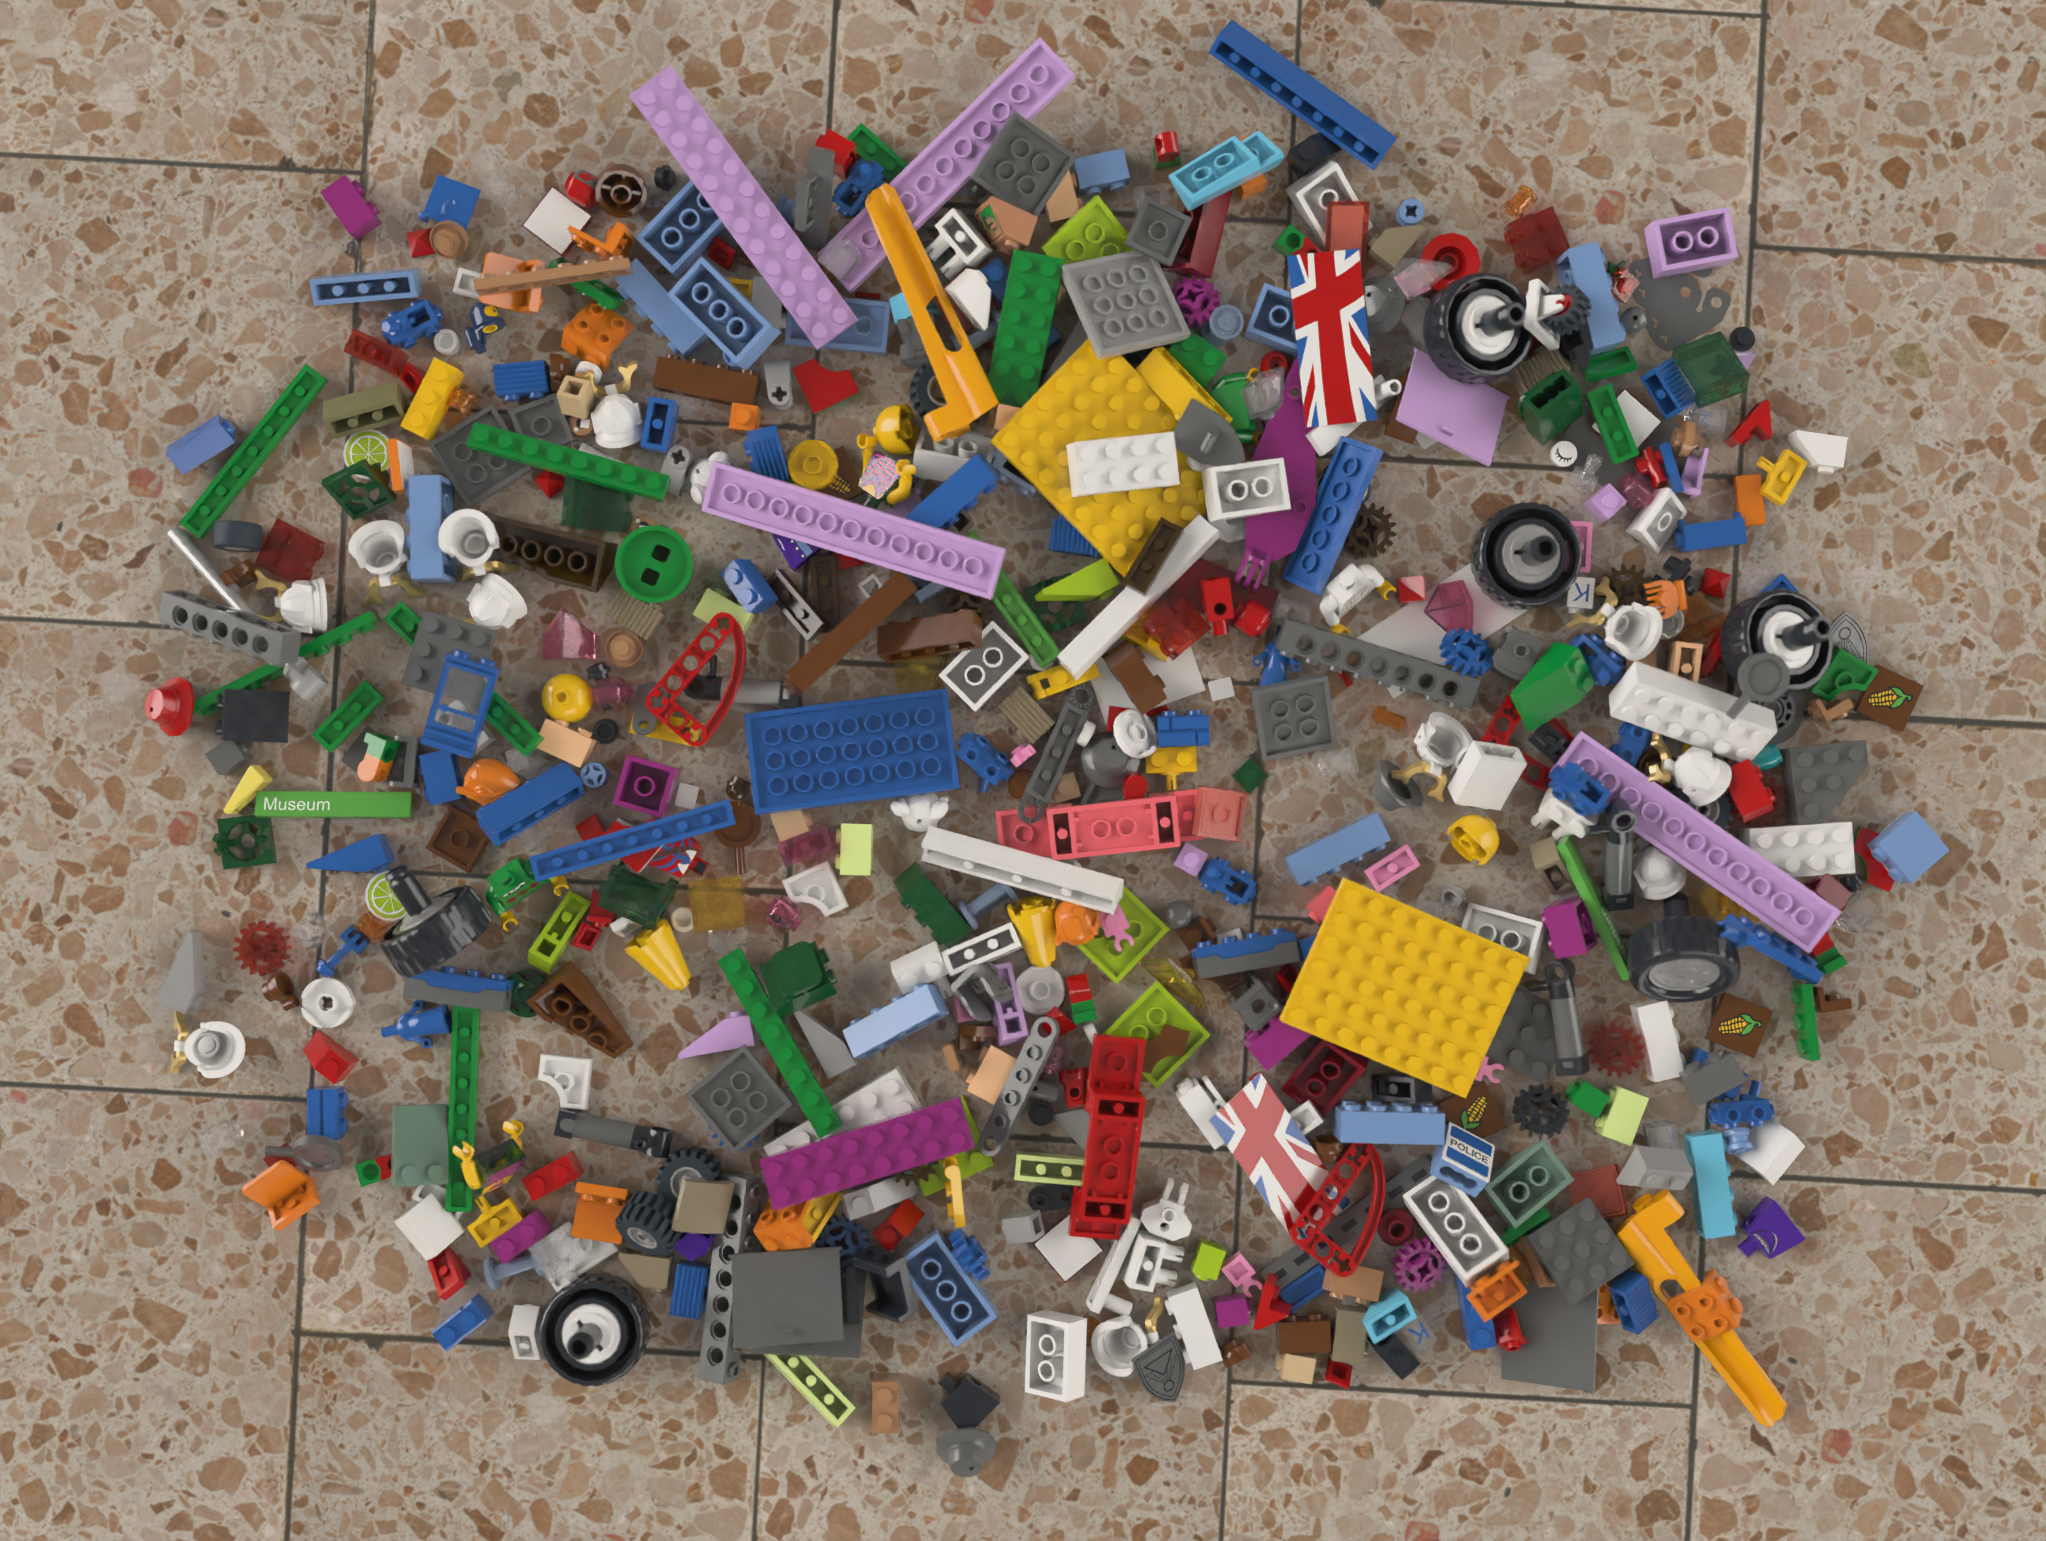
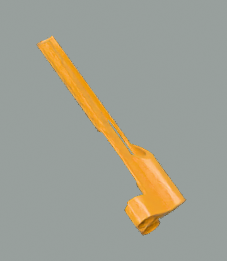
M884 183L868 194L865 206L894 269L947 402V405L926 414L924 421L934 442L942 441L948 437L955 439L971 430L969 423L992 409L999 401L896 189ZM935 296H937L962 348L957 352L945 349L926 310V306Z
M1664 1189L1654 1196L1651 1193H1647L1639 1197L1633 1204L1636 1213L1627 1218L1616 1229L1614 1234L1635 1263L1633 1264L1634 1268L1639 1274L1644 1275L1648 1279L1650 1288L1673 1315L1667 1306V1301L1671 1297L1661 1286V1283L1668 1279L1677 1280L1685 1292L1702 1286V1283L1664 1230L1665 1227L1677 1221L1684 1214L1682 1206L1668 1189ZM1733 1329L1705 1340L1694 1342L1759 1424L1772 1428L1773 1424L1782 1418L1787 1408L1786 1401Z

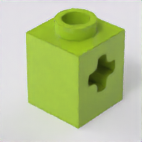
M1200 1238L1190 1266L1192 1273H1195L1194 1276L1207 1282L1209 1279L1217 1281L1226 1254L1225 1247Z

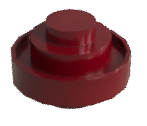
M1396 1207L1389 1208L1381 1213L1377 1233L1383 1242L1389 1246L1398 1247L1403 1246L1404 1242H1409L1415 1232V1224L1409 1213Z

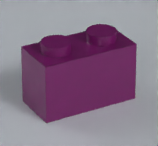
M344 175L320 192L348 233L357 241L382 224L377 216L380 214L378 208L371 200L366 201L363 196L366 192L356 179L352 181Z
M537 1208L489 1244L503 1264H505L544 1237L553 1228L541 1210Z

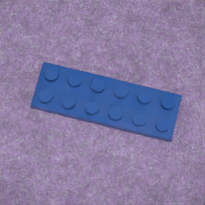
M1341 436L1316 494L1315 507L1296 550L1289 557L1281 576L1282 579L1322 595L1384 451Z

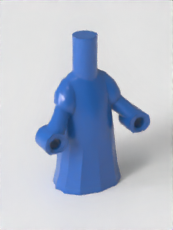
M1277 625L1275 641L1281 625ZM1275 641L1266 645L1264 651L1252 659L1254 666H1260L1263 660L1266 659L1259 686L1287 681L1288 662L1291 664V669L1294 672L1301 671V663L1295 657L1289 658L1279 654L1280 650L1275 647ZM1256 659L1260 661L1259 664L1255 663ZM1298 665L1299 669L1296 670L1294 666Z
M415 1000L411 1009L400 1016L397 1025L381 1028L382 1037L399 1035L406 1041H415L421 1044L423 1048H430L433 1046L432 1038H422L420 1036L451 1034L452 1019L449 1008L446 1004H442L428 1011L415 1014L418 1010L425 1007L424 1001Z

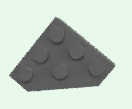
M1866 740L1779 749L1783 758L1780 768L1787 824L1820 823L1827 819L1869 766Z

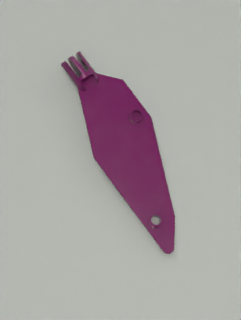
M1298 357L1293 362L1250 461L1284 459L1291 509L1245 517V555L1233 582L1239 583L1247 563H1250L1251 565L1242 584L1243 587L1247 588L1256 568L1260 567L1251 589L1254 592H1257L1268 564L1296 550L1316 504V454L1314 447L1305 436L1315 427L1305 426ZM1290 390H1296L1298 397H1291Z

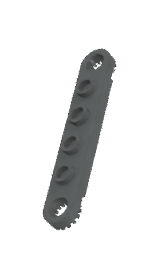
M1078 684L1074 686L1066 697L1018 804L1017 815L1024 823L1033 824L1039 821L1050 801L1094 702V692L1088 685ZM1082 690L1087 694L1088 699L1086 703L1082 704L1075 700L1076 691ZM1026 804H1033L1036 807L1037 813L1035 817L1030 818L1024 814L1023 810Z
M1041 1017L1035 1021L978 1139V1147L984 1155L995 1156L1000 1154L1005 1148V1144L1008 1138H1010L1050 1056L1053 1045L1060 1034V1025L1054 1018ZM1046 1022L1052 1028V1032L1048 1037L1042 1035L1041 1027ZM989 1136H993L996 1139L997 1145L994 1150L989 1149L988 1145H986V1140H988Z

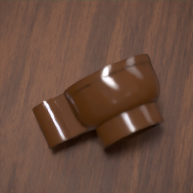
M550 354L551 394L558 393L565 376H571V358H564L560 354Z
M250 558L219 575L226 587L237 584L240 589L258 579L254 573L255 567Z
M278 972L262 984L263 996L269 1002L279 1001L285 1011L299 1006V1000L294 995V984L286 973Z
M1334 1134L1305 1137L1314 1151L1319 1154L1321 1161L1336 1162L1340 1159L1339 1154L1343 1150V1143Z
M1237 1337L1219 1347L1222 1352L1221 1356L1225 1368L1252 1355L1246 1342L1239 1343Z

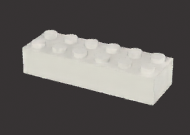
M1638 661L1632 664L1608 695L1610 716L1701 749L1712 751L1738 762L1747 759L1751 762L1777 733L1773 710L1749 702L1735 720H1732L1726 715V712L1737 701V697Z
M898 1065L832 1103L831 1105L843 1126L824 1137L922 1107ZM808 1118L767 1141L763 1148L770 1155L818 1140L819 1137Z

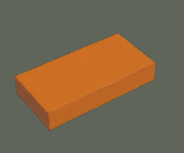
M1761 474L1733 477L1736 512H1740L1741 518L1744 517L1745 527L1765 525L1763 495L1758 493L1762 487Z

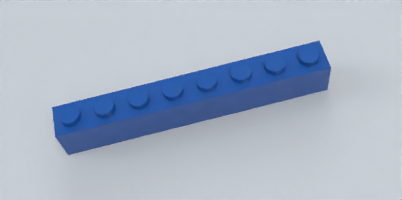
M1231 20L1214 41L1209 51L1212 56L1373 171L1396 141V136L1235 21Z

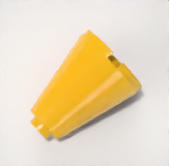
M1033 895L1020 898L1016 902L1017 905L1013 907L1011 903L1008 904V914L1030 963L1036 965L1037 968L1050 966L1051 962L1056 958V944L1054 943L1056 924L1054 915L1058 906V900L1053 897L1045 899L1044 895Z
M661 919L653 923L656 928L649 930L645 928L626 944L627 948H624V950L669 990L676 989L680 991L689 985L690 981L688 979L691 977V973L667 919Z

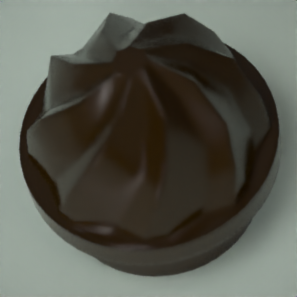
M732 775L731 779L726 781V793L730 799L741 800L750 793V782L735 775Z

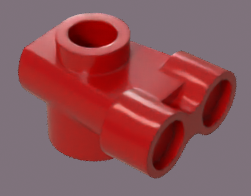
M1648 447L1640 451V456L1632 459L1640 477L1649 474L1654 489H1659L1668 484L1667 481L1669 479L1661 467L1664 464V460L1659 450L1654 452L1652 447Z
M1087 1067L1058 1071L1059 1084H1062L1064 1087L1067 1106L1070 1110L1084 1108L1086 1081H1088L1089 1075ZM1080 1091L1077 1097L1071 1096L1074 1092Z

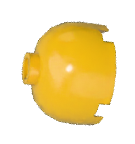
M907 403L886 407L880 412L876 420V426L873 428V435L881 447L893 455L913 453L912 451H915L919 438L918 426L913 428L911 418H916L915 414Z
M564 673L554 676L544 685L541 693V702L546 714L553 720L577 723L588 715L594 703V695L590 684L585 679L575 674Z
M1468 814L1457 819L1447 830V835L1451 833L1453 837L1450 842L1458 853L1470 862L1474 859L1480 861L1478 865L1486 864L1498 849L1500 842L1495 823L1488 817Z

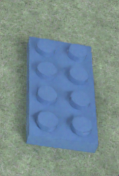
M843 298L858 318V321L823 346L822 349L887 355L891 314L890 302ZM788 312L785 344L815 348Z

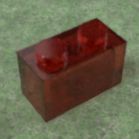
M353 328L343 352L398 379L409 358V355L402 350Z

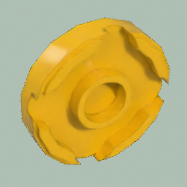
M804 440L797 444L789 454L788 472L798 486L814 491L822 490L829 486L837 476L839 468L837 455L831 446L823 441Z

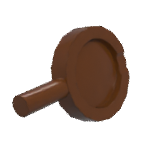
M734 800L731 801V806L737 824L714 830V834L720 843L729 848H734L736 875L746 874L744 847L749 846L757 839L761 832L762 822L760 815H755L754 806L745 801Z

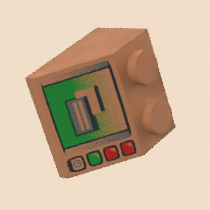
M993 196L987 199L975 211V216L986 241L996 250L999 256L1012 258L1014 249L1022 251L1029 245L1038 219L1037 216Z

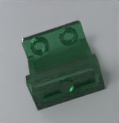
M1721 331L1704 335L1698 340L1683 343L1673 348L1672 358L1674 363H1677L1676 366L1680 367L1695 391L1694 403L1698 409L1747 391L1750 375Z
M565 475L561 525L569 529L627 533V528L631 527L632 512H629V504L633 502L634 494Z
M621 860L618 866L615 864L612 866L608 874V881L603 880L597 892L600 895L598 906L654 931L674 900L679 881L670 877L666 885L662 886L626 869L627 864Z

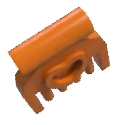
M1657 580L1643 584L1644 588L1659 586L1658 588L1647 590L1646 594L1656 593L1654 596L1647 597V601H1655V603L1648 604V606L1662 607L1657 609L1660 613H1663L1661 614L1662 619L1673 616L1676 610L1687 609L1684 580H1676L1673 583L1667 580Z

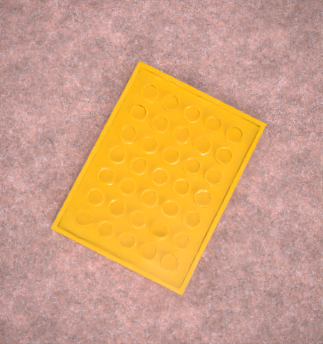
M1089 338L990 440L1123 578L1131 568L1161 517L1185 529L1199 514L1202 516L1207 511L1201 472L1192 470L1187 463V455L1177 449L1176 456L1180 483L1178 485L1072 497L1066 445L1081 441L1173 432L1179 422L1173 415L1174 411L1167 404L1160 402V397L1121 355L1098 360Z
M1343 877L1279 1020L1466 1098L1530 958Z

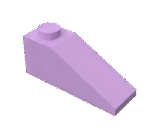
M1011 962L994 965L999 970L998 973L1000 975L998 977L1003 982L1006 981L1013 990L1014 998L1006 1003L997 1002L989 995L990 1006L995 1015L992 1018L993 1026L998 1027L996 1037L998 1047L1024 1043L1029 1034Z
M745 1009L732 1011L729 1017L678 1054L679 1059L737 1049L745 1044L747 1047L754 1046L758 1043L755 1026L745 1012Z

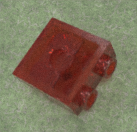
M1553 206L1533 215L1531 213L1514 220L1504 228V239L1507 245L1512 247L1515 254V265L1518 269L1522 270L1523 275L1555 262L1567 249H1570Z
M277 518L254 564L290 583L296 580L310 581L313 575L312 568L315 562L319 561L323 556V547L326 542Z
M1180 590L1163 601L1140 621L1145 633L1153 637L1159 644L1162 653L1173 661L1212 629Z

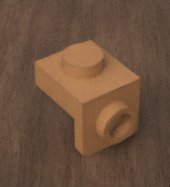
M1810 698L1806 701L1810 717L1818 723L1831 720L1836 722L1848 715L1846 711L1854 707L1849 698L1838 699L1826 707L1820 698Z

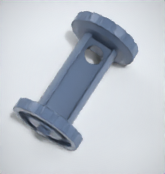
M1222 305L1212 312L1209 319L1210 324L1205 321L1202 322V328H1199L1200 336L1212 346L1220 347L1230 339L1238 336L1242 331L1244 325L1243 315L1234 306Z
M996 309L990 311L993 322L988 324V328L985 331L979 329L967 337L973 350L997 335L1000 314ZM954 334L950 335L949 340L954 348V352L961 350L962 348Z
M998 883L967 905L962 900L956 903L963 913V918L976 930L979 928L977 919L1009 897L1015 902L1020 899L1013 886Z
M535 1242L531 1245L530 1255L508 1261L505 1264H497L493 1257L485 1258L483 1264L484 1274L492 1291L500 1290L502 1278L534 1268L539 1276L547 1275L548 1262L546 1261V1254L543 1253L542 1245L539 1242Z

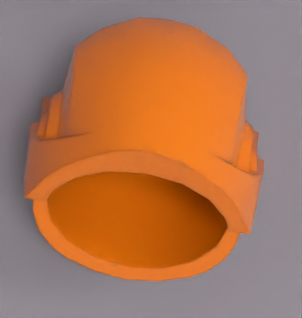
M484 758L478 760L469 768L464 778L463 787H456V793L486 805L500 799L508 791H514L521 780L503 762L494 758Z
M1062 901L1057 906L1054 915L1056 924L1054 943L1056 946H1060L1063 942H1068L1072 946L1082 945L1092 941L1098 934V929L1100 928L1099 910L1067 901Z

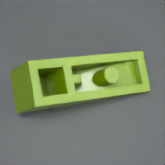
M1102 558L1041 590L1034 597L1037 601H1092L1098 597L1102 601L1113 595L1112 589L1120 583L1107 560Z
M569 890L529 949L527 962L550 975L586 915L591 902Z

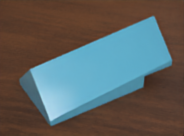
M1258 130L1242 141L1232 136L1168 175L1187 210L1190 211L1279 166L1284 158V154Z

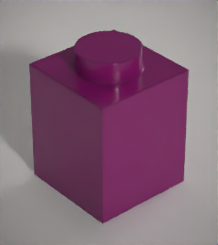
M1244 1293L1213 1297L1219 1328L1250 1324L1249 1316L1253 1315L1251 1300H1246Z

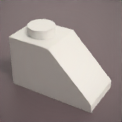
M966 268L945 288V291L974 328L985 331L988 328L991 289L986 284L988 280L981 271Z
M1800 430L1788 434L1787 440L1798 455L1808 462V468L1818 469L1817 473L1833 474L1834 471L1844 468L1848 437Z
M532 1304L514 1305L508 1335L515 1359H541L542 1348L539 1330L542 1323V1313L540 1306Z

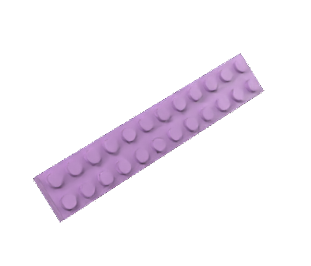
M1041 37L889 183L890 186L896 189L915 231L971 179L970 175L1013 110L1030 122L1075 78L1074 73ZM866 207L816 254L851 294L888 259Z
M671 65L629 95L817 351L858 321V318Z
M713 461L701 511L987 599H993L1006 548L718 461Z
M1580 731L1551 769L1552 771L1557 765L1562 766L1568 761L1580 765L1586 774L1593 779L1601 781L1605 788L1611 792L1606 799L1607 802L1616 798H1622L1627 801L1637 816V824L1633 829L1634 832L1806 952L1810 953L1840 915L1841 911L1656 782H1649L1647 776L1584 732Z

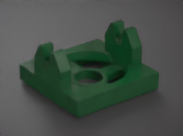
M366 459L322 479L321 483L353 520L396 501L397 495L388 486L389 476L387 470L381 471L380 462L370 465ZM352 475H363L369 477L371 481L365 484L356 482ZM344 482L349 486L344 489ZM355 487H360L366 491V495L356 496L351 490ZM378 488L379 496L373 501L369 497L370 491ZM352 499L355 500V501L363 502L364 504H362V503H355V502L352 501Z
M1071 572L1059 577L1054 576L1048 580H1042L1036 583V585L1023 589L1029 607L1049 634L1088 621L1081 601H1062L1063 607L1059 612L1049 610V601H1046L1045 605L1036 606L1037 600L1034 597L1052 584L1072 575ZM1074 603L1073 614L1069 619L1065 620L1062 614L1065 606ZM1046 612L1055 615L1057 623H1048L1040 615Z
M254 814L217 819L219 833H215L212 840L217 844L214 852L217 856H222L223 870L277 863L271 818H257ZM250 822L260 827L257 834L251 831ZM241 823L242 833L237 839L228 840L231 830ZM245 834H251L254 837L255 843L251 848H245L242 845V838ZM239 846L240 849L245 851L246 860L235 857L229 847ZM259 846L263 851L255 858L254 849Z

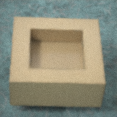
M1074 772L1060 776L1053 792L1056 803L1081 796Z

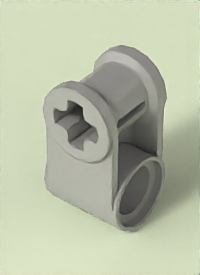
M790 360L764 362V375L769 400L776 410H788L793 404ZM779 393L784 394L782 398L783 401L777 400V398L779 397Z
M677 445L669 449L664 464L659 471L661 474L670 476L671 481L667 492L678 497L684 492L689 470L694 463L693 453L683 446ZM676 455H683L684 457H686L685 461L679 462V460L676 459Z

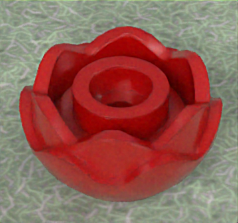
M1273 350L1261 358L1260 373L1262 376L1273 383L1287 378L1291 369V361L1284 352Z

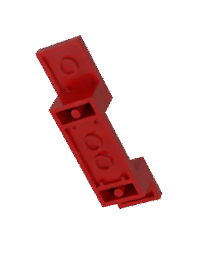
M1094 1033L1084 1109L1090 1116L1081 1186L1074 1185L1068 1227L1069 1236L1119 1240L1121 1224L1129 1225L1146 1102L1145 1096L1139 1091L1146 1044L1145 1038Z

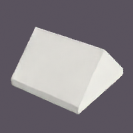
M1655 489L1626 529V532L1658 554L1677 528V520L1683 519L1687 511L1672 489Z
M1772 1119L1763 1120L1764 1125L1753 1126L1750 1130L1748 1138L1749 1142L1753 1144L1754 1149L1752 1151L1734 1155L1771 1185H1774L1804 1149L1805 1145L1794 1133Z
M431 1192L394 1221L426 1261L437 1256L465 1231L453 1214L445 1211V1205L434 1192Z

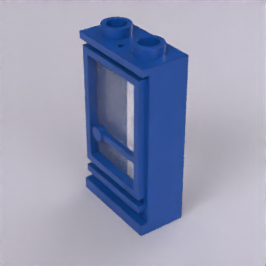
M455 649V652L446 654L440 679L419 743L471 759L475 755L501 667L495 666L496 662L481 657L479 661L470 658V653Z

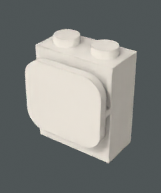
M1473 740L1470 746L1460 751L1449 772L1451 781L1447 788L1455 804L1501 810L1527 763L1518 747Z
M1206 1075L1202 1078L1206 1084L1205 1086L1200 1085L1195 1077L1191 1080L1188 1077L1176 1086L1178 1090L1175 1091V1094L1215 1150L1224 1144V1141L1209 1119L1227 1103Z

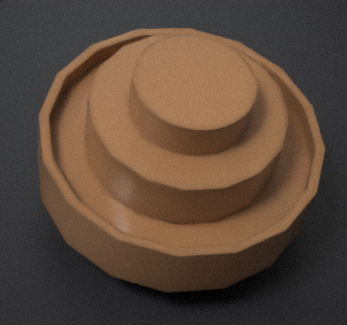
M451 220L441 221L430 232L431 246L443 258L456 259L463 255L468 248V235L457 222Z
M1684 420L1680 428L1676 427L1672 434L1671 447L1674 448V456L1677 458L1685 459L1689 453L1692 454L1694 450L1700 448L1702 435L1699 434L1694 421Z
M627 630L614 632L609 636L605 644V654L608 660L614 665L623 668L632 667L637 664L642 658L644 651L640 637L634 632Z

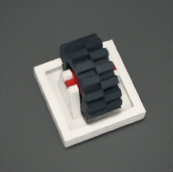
M1540 279L1529 281V289L1526 294L1527 306L1524 327L1549 350L1558 349L1560 335H1564L1565 332L1568 335L1572 334V329L1578 331L1580 329L1578 325L1580 323L1584 325L1587 322L1584 317H1590L1591 313L1588 310L1592 309L1591 301L1574 284H1562V289L1556 286L1553 293Z

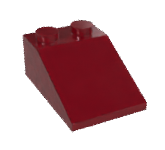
M1318 1037L1280 1090L1300 1105L1310 1099L1324 1118L1366 1070L1370 1058Z

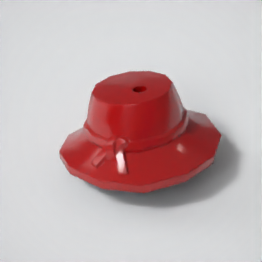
M1453 232L1436 236L1424 247L1420 260L1423 279L1432 289L1437 291L1457 279L1474 273L1478 274L1481 266L1478 249L1467 236ZM1470 284L1465 285L1460 291L1465 290Z
M183 677L170 678L161 688L153 689L147 695L145 700L146 716L158 723L160 729L169 737L183 735L190 727L195 704L192 684Z

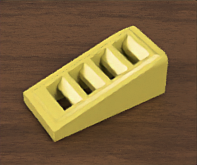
M251 765L223 811L226 814H239L256 797V791L264 790L272 782L273 778L260 765Z

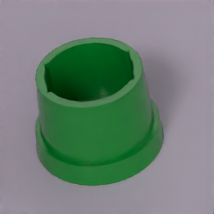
M650 525L636 529L622 541L615 558V570L621 586L631 596L644 602L660 603L678 597L689 587L694 572L693 557L686 541L678 533L667 527ZM657 545L670 549V555L664 563L652 558V553ZM646 568L659 572L660 577L655 586L642 582L641 577Z

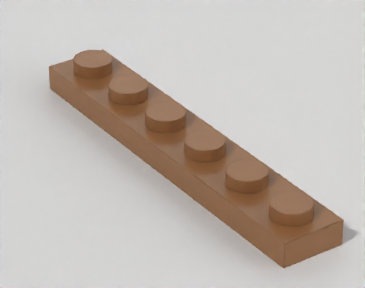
M618 255L610 257L608 261L599 262L597 259L585 260L580 265L561 263L557 265V268L547 269L545 266L532 268L530 272L523 273L520 270H510L506 272V275L501 276L483 274L480 276V279H473L474 290L478 295L484 296L633 275V270L629 258Z

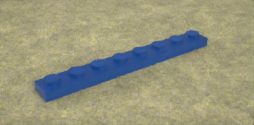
M730 799L534 855L529 857L535 880L539 882L737 823Z

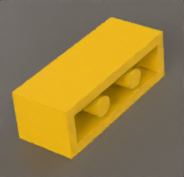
M434 357L400 426L431 442L465 374Z

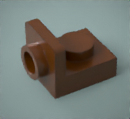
M1199 915L1187 926L1176 931L1190 953L1191 949L1197 948L1196 943L1217 938L1214 933L1217 930L1216 926L1209 917L1204 919L1202 915Z
M1812 985L1815 1012L1826 1013L1852 1009L1851 998L1842 997L1840 993L1824 995L1823 987Z
M959 1023L957 1048L979 1050L981 1042H986V1037H997L998 1027Z

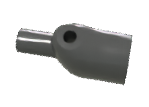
M1037 1080L1034 1086L1036 1091L1033 1090L1030 1097L1055 1103L1060 1085Z

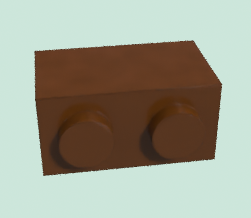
M1313 1311L1308 1312V1315L1298 1316L1297 1313L1290 1312L1286 1318L1277 1321L1276 1341L1279 1353L1331 1352L1330 1320L1327 1315H1323L1322 1312Z

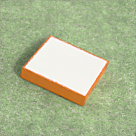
M397 438L387 439L392 489L406 496L405 485L409 483V475H415L412 447Z

